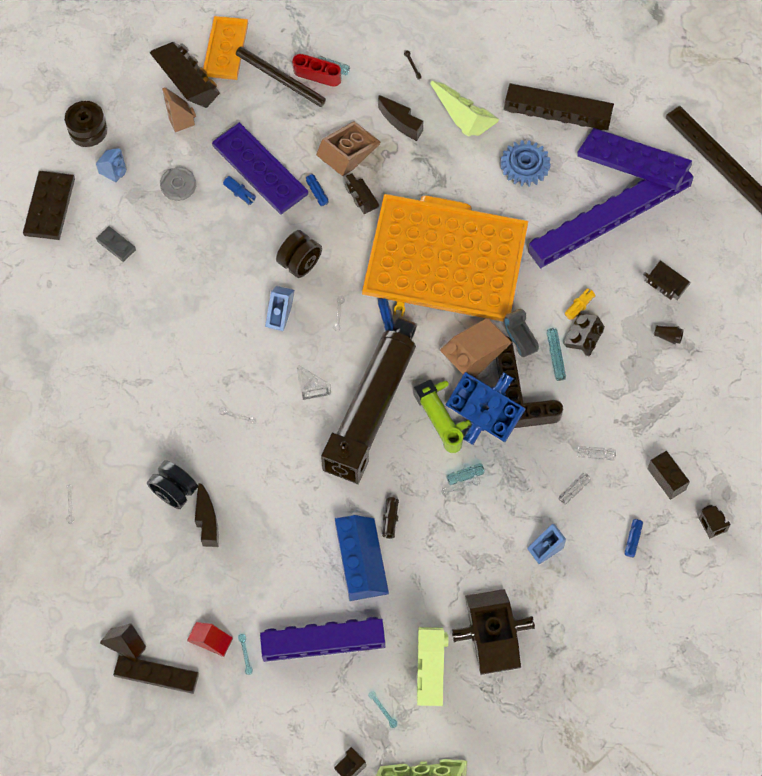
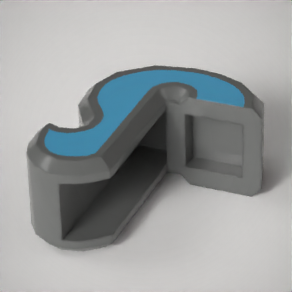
M518 309L506 314L504 323L508 336L517 347V352L521 357H526L538 352L539 345L525 322L526 312L523 309Z

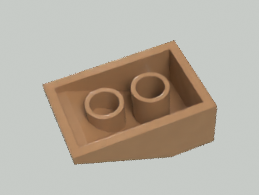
M354 121L323 138L316 156L332 167L337 173L344 176L354 170L381 142Z
M486 318L454 336L440 351L463 375L466 372L476 378L512 342Z

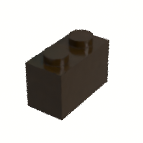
M667 450L650 460L647 469L670 500L687 490L690 481Z

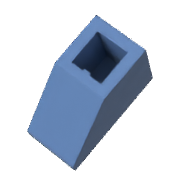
M118 148L106 150L96 163L98 173L114 182L122 178L127 170L122 151Z

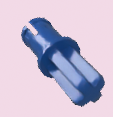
M230 176L224 179L223 185L231 190L235 197L241 198L248 205L253 203L248 197L255 201L256 196L249 192L245 185L239 184Z

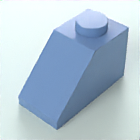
M276 286L271 291L265 327L284 331L292 308L295 290Z

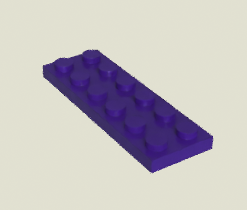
M240 122L212 142V146L280 215L308 195V190Z
M593 128L577 152L580 158L677 190L692 166V160L596 128Z

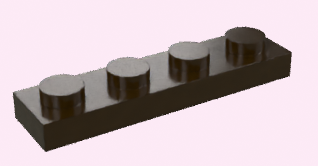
M122 655L118 656L113 673L114 677L194 694L199 673L140 659H137L135 662Z

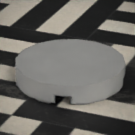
M183 167L167 170L160 180L161 191L164 196L175 201L189 198L196 189V179L193 173Z

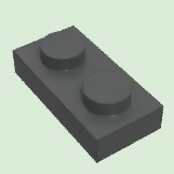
M110 226L96 237L99 244L122 262L136 251L134 245Z

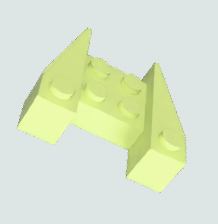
M418 627L417 705L443 706L444 647H448L449 638L447 632H444L443 627Z

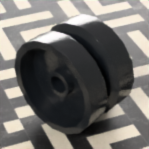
M163 461L158 468L159 474H153L147 481V485L165 503L176 509H181L187 502L185 495L192 496L197 490L198 485L179 466L170 461Z

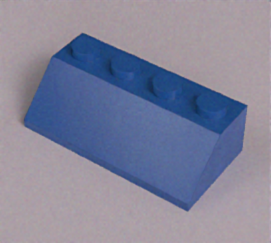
M358 515L335 518L349 601L388 595L389 590L375 519Z

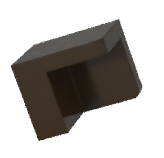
M350 747L345 752L346 756L334 767L340 776H357L366 767V761Z

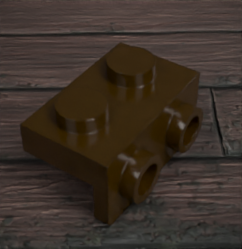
M353 173L346 176L345 188L352 195L356 206L361 209L363 214L379 207V203L363 179L356 180Z
M579 313L564 341V345L566 348L582 350L586 356H590L605 326L598 316Z

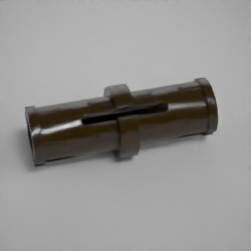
M394 497L386 499V511L383 514L384 528L382 536L387 539L395 538V527L399 518L397 515L399 500L396 499L395 501Z

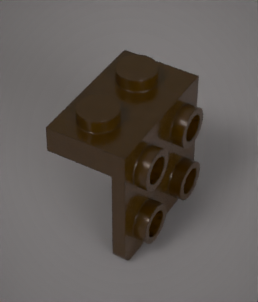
M661 260L650 274L643 273L646 277L644 281L655 289L661 288L659 292L670 300L675 298L678 301L691 283Z

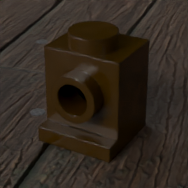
M708 505L704 507L699 516V520L709 539L727 532L731 525L729 521L725 523V516L721 510H718L717 506Z

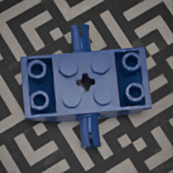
M503 372L495 387L491 388L468 373H464L447 401L446 406L471 421L472 425L463 438L465 441L474 445L481 431L484 430L503 442L507 441L525 411L524 407L505 396V391L514 378Z

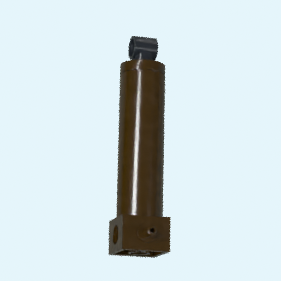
M398 317L393 331H385L337 434L331 433L323 450L321 461L324 472L359 485L369 462L371 445L416 348L412 338L415 334L417 323Z

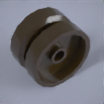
M79 101L67 109L64 121L69 136L76 145L92 147L104 140L107 135V124L103 111L98 104L91 101Z
M297 230L281 245L277 252L276 262L285 269L288 268L289 272L295 277L301 278L308 274L318 262L322 253V246L315 240H310V237L303 231Z

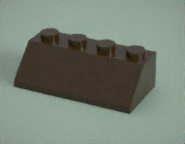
M171 42L151 50L150 54L187 101L207 108L220 94L216 88L217 84L207 77L208 73L198 66L197 59L189 55L188 48L182 43L179 45Z

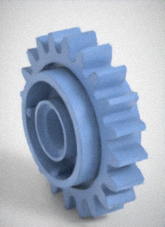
M521 140L520 145L514 142L513 147L508 146L507 151H503V156L501 157L503 175H508V181L514 179V184L519 181L521 187L525 182L529 187L531 182L537 185L538 179L544 181V176H548V171L550 170L551 164L548 151L543 152V146L537 148V142L531 145L530 140H528L527 144H524L523 140Z

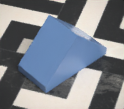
M552 524L527 549L537 563L541 564L564 549L566 538L557 526Z

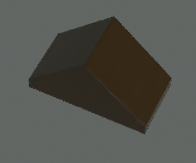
M132 624L110 629L100 641L101 645L135 662L146 649V645Z

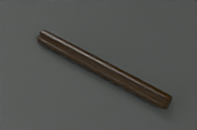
M243 47L237 49L236 55L319 107L325 104V97Z

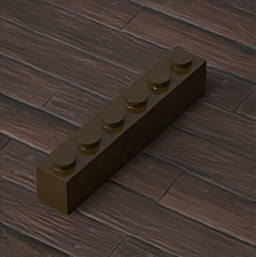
M509 83L504 111L608 131L614 103Z

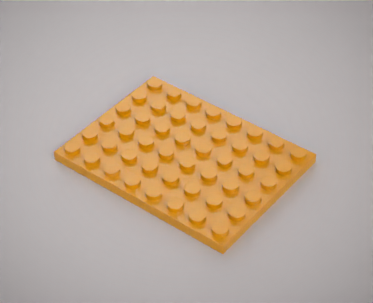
M384 194L362 295L504 322L505 315L511 313L528 221Z

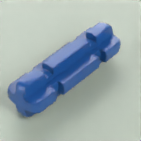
M315 175L307 176L306 182L310 186L315 198L318 199L319 205H327L329 203L328 197L324 194L325 192L319 182L316 181Z
M380 298L378 305L383 324L385 325V331H393L395 324L388 299Z
M634 519L632 522V529L630 530L624 553L627 557L634 558L636 555L643 527V521Z

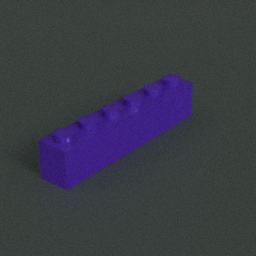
M369 617L366 621L350 619L346 623L339 624L333 621L321 626L308 624L304 628L289 626L285 630L270 628L260 632L263 662L385 648L383 619H378V617Z

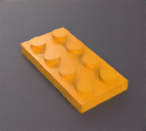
M214 16L203 69L208 73L207 77L238 79L241 58L236 55V51L239 47L244 48L249 24L248 19Z

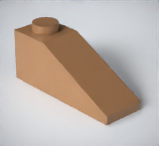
M166 87L162 88L168 118L175 133L194 126V118L196 117L194 109L192 107L189 108L185 100Z

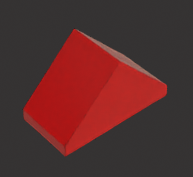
M199 622L195 623L187 639L188 642L223 657L233 640L231 636L213 624Z

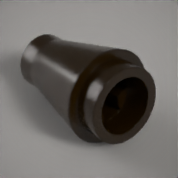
M657 325L654 336L674 345L676 343L680 344L684 329H681L679 326Z

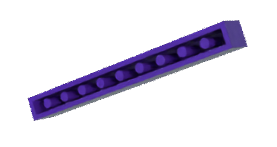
M688 171L677 190L648 180H641L636 186L626 188L621 194L616 197H610L601 205H595L586 213H580L575 219L564 222L557 229H551L544 236L534 238L529 243L528 253L541 269L691 187L694 176Z

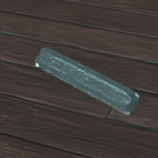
M549 328L547 336L555 379L557 381L565 380L566 373L558 331L556 328Z

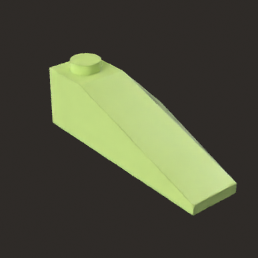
M431 81L430 84L455 124L462 129L461 132L467 136H480L498 123L499 119L488 110L474 106L473 101L461 97L460 93L444 83Z
M444 759L439 760L440 764L427 765V761L413 767H409L407 764L380 766L376 776H466L467 761Z

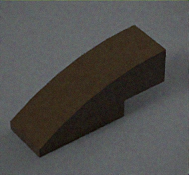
M379 95L378 108L383 116L398 131L417 141L423 132L424 121L412 116L411 108Z
M198 483L195 524L196 527L202 528V546L219 547L218 523L213 504L203 484Z

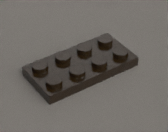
M47 171L38 172L23 229L24 236L60 240L75 181L73 174Z

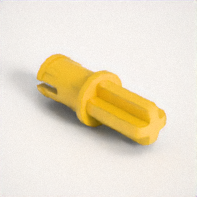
M589 288L585 289L579 298L574 299V303L566 310L565 316L569 320L574 319L595 298V293Z

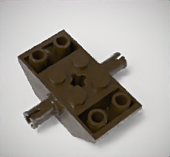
M505 589L466 595L465 600L470 625L466 628L452 629L453 642L469 639L474 641L480 675L521 668L517 631L535 629L533 616L515 619ZM493 626L496 631H491L490 627Z

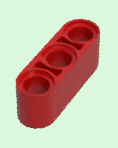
M297 54L293 57V71L296 76L332 87L338 86L341 83V68L339 65L304 54Z

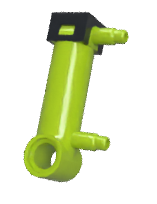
M430 379L415 386L414 397L427 413L443 441L445 450L450 453L460 451L463 443L461 430L470 426L471 421L466 420L455 425L437 395V392L449 385L448 381L434 385ZM455 438V439H457L458 441L455 442V443H452V442L449 441V439Z

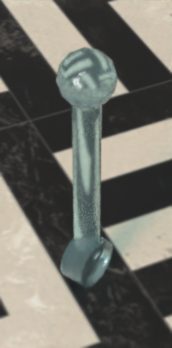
M240 634L238 640L242 645L246 665L245 673L250 675L253 669L249 664L245 644L246 636L245 634Z
M374 691L369 692L368 697L374 700L388 719L389 726L396 728L397 721L391 718L376 698V693Z

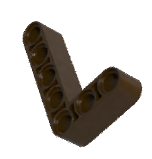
M512 342L507 349L496 357L499 379L503 372L514 378L512 380L513 383H510L505 391V396L508 398L515 397L517 400L514 402L525 408L524 413L514 428L559 422L563 413V405L560 401L547 400L523 403ZM503 363H509L510 366H504ZM550 410H556L558 413L553 414ZM537 412L539 415L533 416L530 413Z

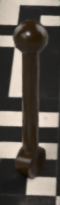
M406 50L404 56L408 58L416 78L419 80L421 79V74L418 72L410 56V51Z

